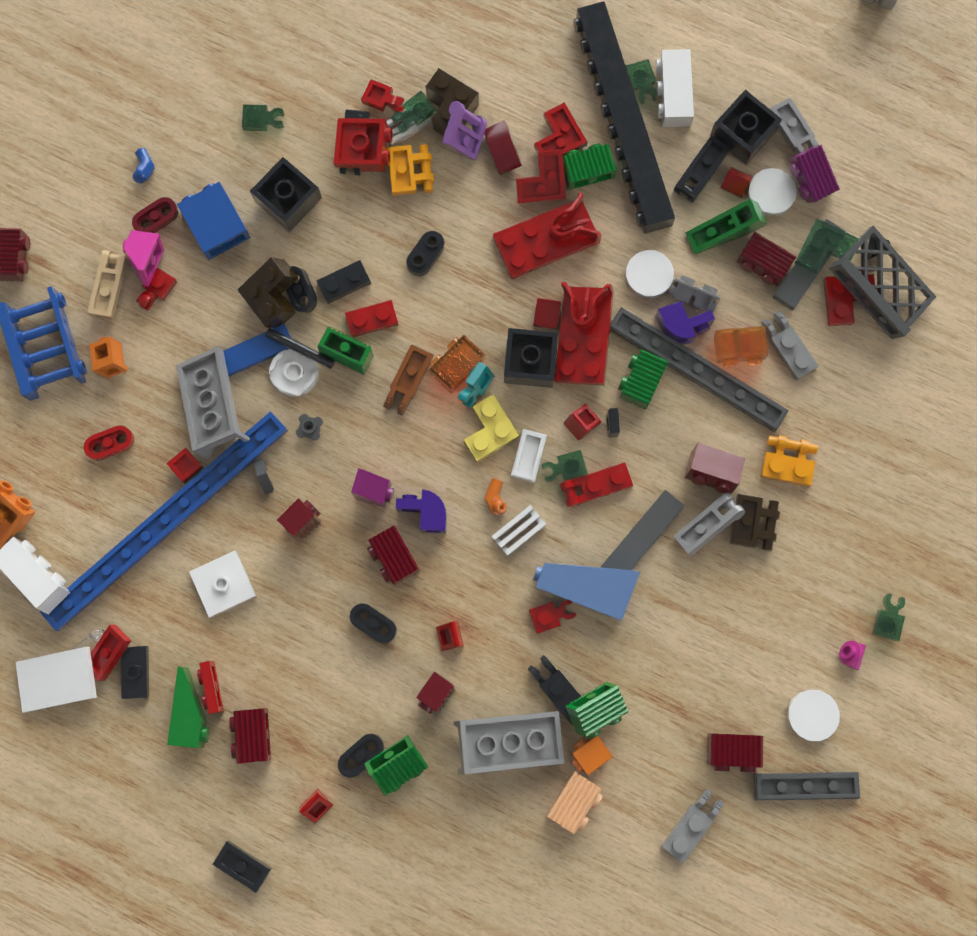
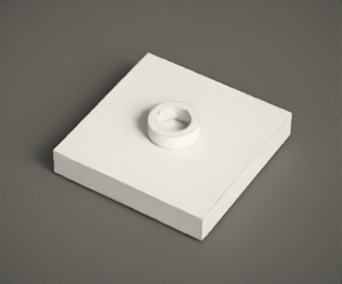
M236 550L189 572L209 618L257 597Z

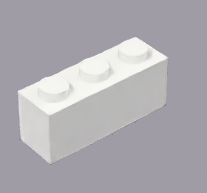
M691 49L662 50L660 59H656L655 63L656 74H660V81H657L656 86L657 96H661V104H658L657 109L658 119L662 118V127H691L694 118Z
M13 537L0 549V569L36 609L49 614L70 593L64 586L67 582L57 572L53 574L49 570L51 564L42 556L37 557L34 554L36 548L27 540L21 542Z

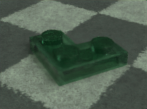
M817 218L794 263L817 273L827 253L840 259L859 238Z

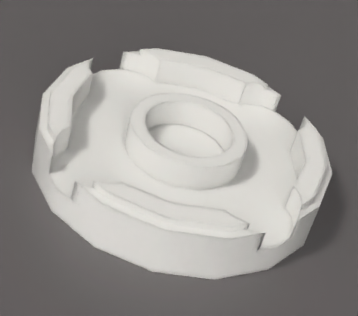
M770 168L760 171L753 177L748 187V199L751 198L758 202L765 216L782 215L790 209L796 199L797 189L794 180L789 174L780 169Z
M645 250L637 253L630 259L626 267L625 280L627 285H629L635 295L642 298L654 299L669 290L674 279V268L671 261L664 254L656 250Z
M285 349L273 358L269 367V374L273 386L281 394L289 397H300L309 393L315 387L319 378V368L316 361L291 349Z
M806 690L798 693L791 699L787 720L790 728L797 736L807 741H821L829 738L836 731L840 721V711L837 703L829 694L821 690Z

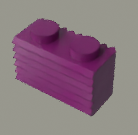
M822 144L813 146L789 158L791 163L789 165L790 173L798 180L800 185L798 188L799 194L807 203L817 202L840 190Z

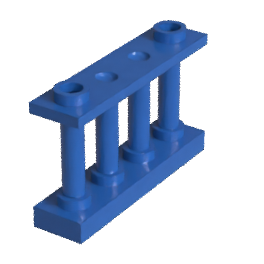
M52 286L47 287L50 299L17 310L11 308L5 302L0 303V324L21 395L29 401L39 398L37 390L40 389V386L70 376H74L81 384L86 383L84 374L87 373V369L83 360L79 359L64 307L67 306L63 294L61 292L58 293ZM52 308L54 309L57 321L25 332L19 331L17 322H20V319ZM60 330L63 344L30 355L26 353L24 345L27 343L26 341ZM67 353L70 366L38 377L32 374L30 367H33L34 363Z

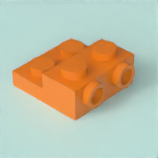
M4 480L0 481V549L17 532L23 531L35 514V511L30 508L32 503L25 497H18L12 492L14 487Z

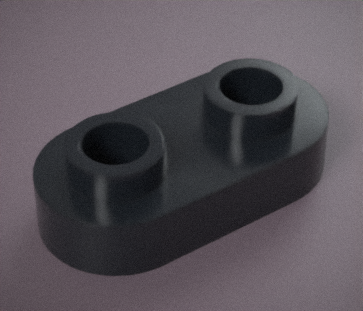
M436 231L426 232L410 252L406 263L412 275L423 276L427 274L442 254L445 243L440 233ZM430 240L437 242L435 245L428 244ZM416 259L423 260L420 265L415 264L414 261Z
M291 266V269L300 279L298 283L295 281L286 290L287 295L296 311L310 313L317 305L316 293L307 272L300 267ZM308 297V303L305 305V299Z
M361 603L352 608L350 621L356 628L379 643H389L395 638L397 628L392 620L368 604ZM362 612L368 614V618L364 622L359 620V615ZM383 626H387L389 629L388 634L385 636L380 634V628Z
M366 734L352 745L338 760L340 773L348 778L356 777L366 769L365 763L384 751V742L381 737L376 734ZM369 742H374L376 745V749L373 752L367 749ZM349 759L356 761L354 769H350L347 766Z

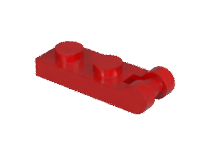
M625 462L559 484L561 491L565 492L567 508L633 487ZM580 486L582 495L576 496L574 488Z

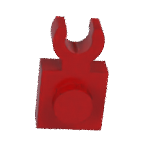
M565 600L558 608H555L554 603L550 602L529 609L536 633L539 634L560 627V618L566 620L573 619L576 613L566 614L564 612V607L572 604V601Z

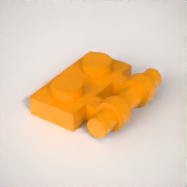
M411 145L387 147L391 155L389 167L393 196L416 194V184L423 185L424 193L433 192L435 180L434 174L431 173L430 163H432V154L429 153L428 145H420L419 153L412 154ZM414 164H421L422 173H414Z
M768 435L766 445L775 446V452L764 453L760 477L810 487L813 480L815 461L807 460L806 454H817L818 445L811 444L808 440L801 439L800 441L787 439V436L778 435V437ZM784 449L797 451V457L784 455Z

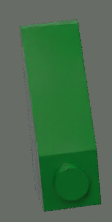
M750 198L685 233L694 254H698L744 237L768 224L759 203Z
M178 667L167 745L203 748L204 743L208 742L210 729L206 727L207 720L189 668Z

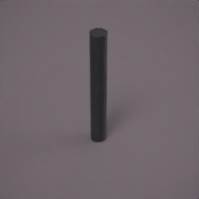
M271 328L266 332L265 336L330 369L335 364L334 359Z

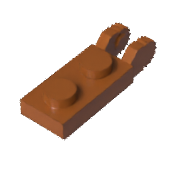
M412 344L410 345L390 386L391 390L384 402V408L390 409L396 394L399 393L404 395V398L398 407L397 414L404 415L410 400H413L434 354Z

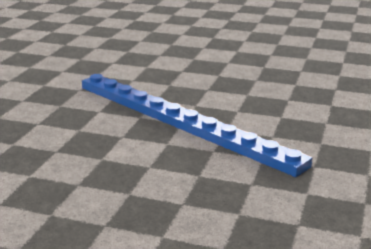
M270 411L245 433V435L250 437V441L244 442L241 439L235 441L67 588L70 593L49 614L40 611L42 616L55 631H60L288 432L286 427Z

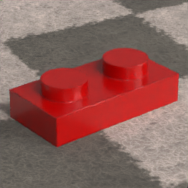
M392 300L345 313L350 334L353 338L399 325Z
M109 625L91 652L93 674L98 681H106L132 641L117 625Z
M215 661L199 663L200 669L197 670V677L200 685L203 684L205 694L202 695L203 707L205 710H208L209 714L224 712Z

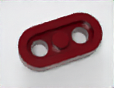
M168 197L159 198L134 215L132 226L136 231L156 233L177 218L179 213L178 207ZM166 209H170L169 214L163 215ZM146 222L150 223L149 227L143 228Z

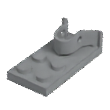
M217 346L176 365L192 452L208 459L212 456L215 448L235 438H239L244 442L250 441V437L239 430L223 349Z
M559 711L453 721L454 726L458 728L461 767L458 769V774L564 764Z

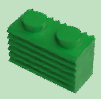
M594 144L581 152L571 150L563 156L564 177L568 190L615 178L616 168L608 144L604 146Z
M327 327L317 347L320 353L363 375L366 373L374 357L371 346H367L366 343L362 344V341L358 342L353 337L349 338L344 333L340 334V331L336 332L331 327Z
M641 350L638 356L633 354L628 368L632 369L629 377L623 376L618 390L622 391L619 398L646 410L668 361L644 350Z
M604 682L599 687L591 690V692H587V694L565 706L576 733L586 738H593L601 733L600 729L607 725L619 723L622 720V716L628 713L619 687L609 682Z
M409 735L365 763L370 777L384 796L399 790L402 784L410 781L411 778L420 776L428 768L421 752Z

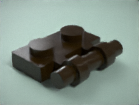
M737 494L735 504L741 505L745 510V514L740 519L733 521L729 544L756 548L757 539L763 540L762 550L772 551L773 542H776L777 538L775 527L776 520H779L780 512L778 511L779 502L769 500L768 509L762 508L763 498ZM760 517L766 518L765 531L759 530Z

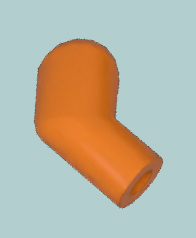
M492 478L484 500L490 512L495 515L504 514L507 510V505L499 496L503 482Z

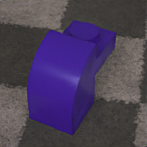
M681 301L658 309L655 316L661 331L681 344L693 343L696 337L694 332L701 334L710 330V326L715 320L712 310L688 318Z
M422 489L421 499H417V495L408 494L402 495V498H396L397 512L421 513V533L446 534V509L440 497L435 493Z

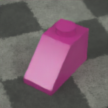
M131 230L128 238L123 242V253L126 254L129 265L142 284L149 287L164 253V247L159 234Z

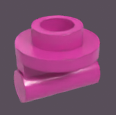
M853 640L845 642L839 652L840 661L852 669L859 670L866 645Z

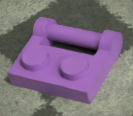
M454 101L449 107L451 116L442 143L464 157L476 160L487 121L483 117L475 116L466 110L462 103ZM462 119L471 124L473 131L461 124Z

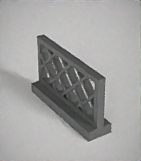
M870 226L847 252L828 268L891 339L906 336L911 330L909 327L936 298L935 294L874 226ZM870 235L876 240V250H867V239ZM854 253L861 254V267H855L849 260ZM867 254H877V268L867 267ZM883 255H889L892 258V268H883ZM867 271L877 272V285L870 284ZM883 272H892L893 285H883ZM899 272L905 273L908 276V286H899ZM883 289H893V303H887L884 299ZM899 290H908V303H899ZM915 290H920L926 297L921 304H915ZM899 307L909 308V318L905 322L899 315Z

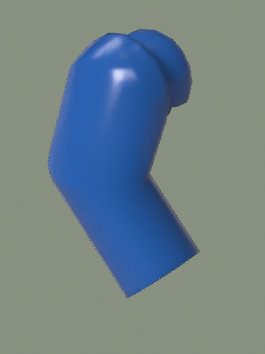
M140 148L135 152L140 163L133 173V179L140 184L147 181L155 169L146 148Z

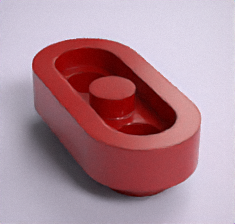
M118 425L88 437L84 442L83 449L89 458L100 461L129 450L134 443V434L127 427ZM121 436L126 437V440L123 443H119L118 441ZM97 445H102L100 452L95 451Z

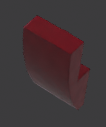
M505 120L486 128L484 135L500 176L522 166L517 148L513 143Z

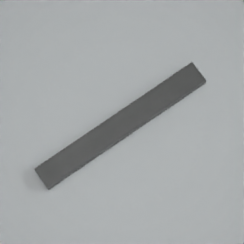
M621 307L612 320L610 331L637 348L668 361V367L771 431L776 432L789 410L670 338Z

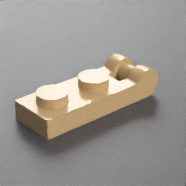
M102 251L87 310L89 315L114 319L125 270L129 264L126 254L120 253L115 255L111 251ZM116 264L115 269H110L109 266Z

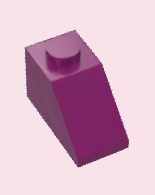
M358 468L351 493L358 501L385 508L386 502L390 503L392 500L394 488H391L390 480Z

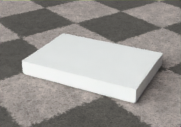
M82 647L16 662L22 713L97 698L90 647Z

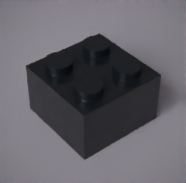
M745 89L714 123L710 136L712 135L731 148L730 152L747 165L777 132L783 119Z
M284 157L250 190L254 202L289 232L322 199L319 187Z
M508 328L504 383L553 388L558 332Z

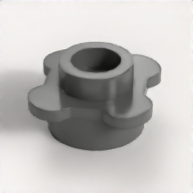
M302 414L299 417L300 425L296 430V435L299 438L306 437L313 441L318 440L323 420L320 417L312 418L308 417L307 414ZM308 425H311L312 428H311V429H307V426H308Z

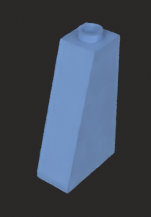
M544 563L543 567H537L533 580L537 581L536 587L622 621L640 572L626 569Z

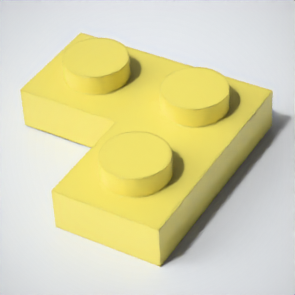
M494 394L472 406V409L484 426L480 431L464 439L476 462L519 438V434Z

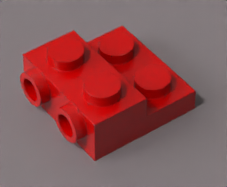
M338 118L334 166L336 168H359L361 172H385V165H390L391 161L390 151H387V143L392 142V128H389L385 119Z

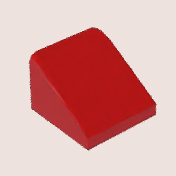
M537 298L533 326L557 330L561 301Z
M584 404L568 416L564 421V425L577 440H581L602 421L587 404Z

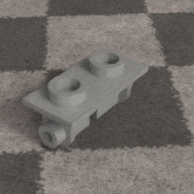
M681 275V278L675 277L674 281L678 282V285H672L668 293L673 295L672 298L688 304L691 296H695L693 306L706 312L709 310L714 312L717 306L714 298L720 299L721 297L719 294H716L718 289L706 284L701 288L694 285V279Z

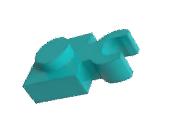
M478 362L476 367L470 371L466 380L468 385L458 395V399L463 401V405L471 408L476 402L477 395L482 396L495 377L487 365Z

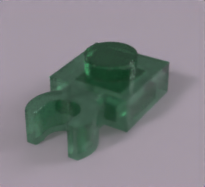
M649 59L626 65L633 90H640L639 102L641 104L645 103V94H650L653 101H656L657 90L651 86L655 85L656 79Z
M421 90L402 104L405 108L404 112L393 114L391 119L394 123L403 120V123L397 127L403 133L409 129L411 122L414 121L418 126L436 113V110Z
M243 104V131H267V125H272L277 129L284 128L283 121L275 120L277 116L285 115L284 110L274 108L268 111L267 105Z
M581 450L557 456L558 464L545 462L541 465L542 470L550 468L553 471L551 476L545 477V482H552L559 475H562L564 482L588 474Z
M886 594L883 598V604L886 609L885 611L877 610L872 635L897 642L900 641L905 616L898 615V612L904 607L905 598L900 597L897 605L894 606L891 603L892 594Z

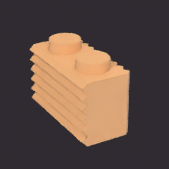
M573 771L547 813V817L575 834L576 830L581 832L589 820L586 814L590 807L595 809L602 799L603 795L599 793L601 788L576 771Z

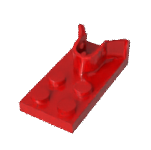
M582 192L578 193L575 201L493 234V239L511 279L600 244L602 235L599 231H596L583 203L584 196Z
M562 282L561 286L564 290L554 381L566 384L605 386L614 296L612 285L606 284L603 288L569 287L567 282Z

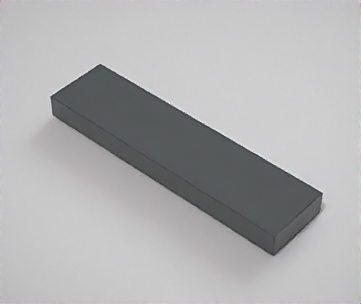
M826 219L773 298L793 311L847 232Z
M664 490L601 567L631 570L685 505L668 491Z
M859 772L753 774L756 801L860 799Z

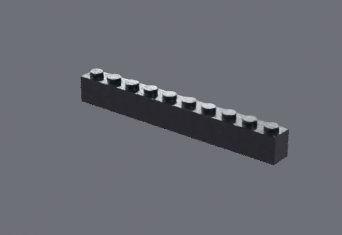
M605 1L577 8L576 18L573 19L576 33H580L582 38L580 40L581 50L583 54L587 53L589 59L587 61V68L589 74L594 75L596 81L594 82V90L596 96H600L602 100L601 112L603 117L607 118L609 122V137L611 140H615L617 146L614 148L616 159L621 161L623 165L621 170L624 182L628 183L630 187L628 194L631 204H635L637 209V224L639 227H643L644 234L671 227L674 223L675 215Z

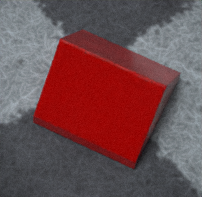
M731 167L720 188L742 198L752 176Z
M458 621L436 627L442 651L464 646Z
M317 788L299 806V812L315 824L333 804Z

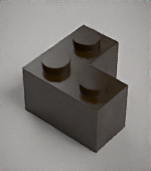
M440 68L437 69L425 86L427 100L439 107L432 117L433 130L444 136L451 116L449 107L452 102L458 101L462 103L465 109L472 114L479 106V92ZM462 119L461 124H463V125L465 126V124L467 123V121H465L464 119Z
M269 258L237 289L266 328H276L283 325L296 313L282 295L298 279V276L285 259Z

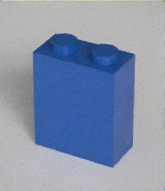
M220 181L216 184L211 183L205 186L201 192L195 195L184 197L177 204L208 260L251 238Z

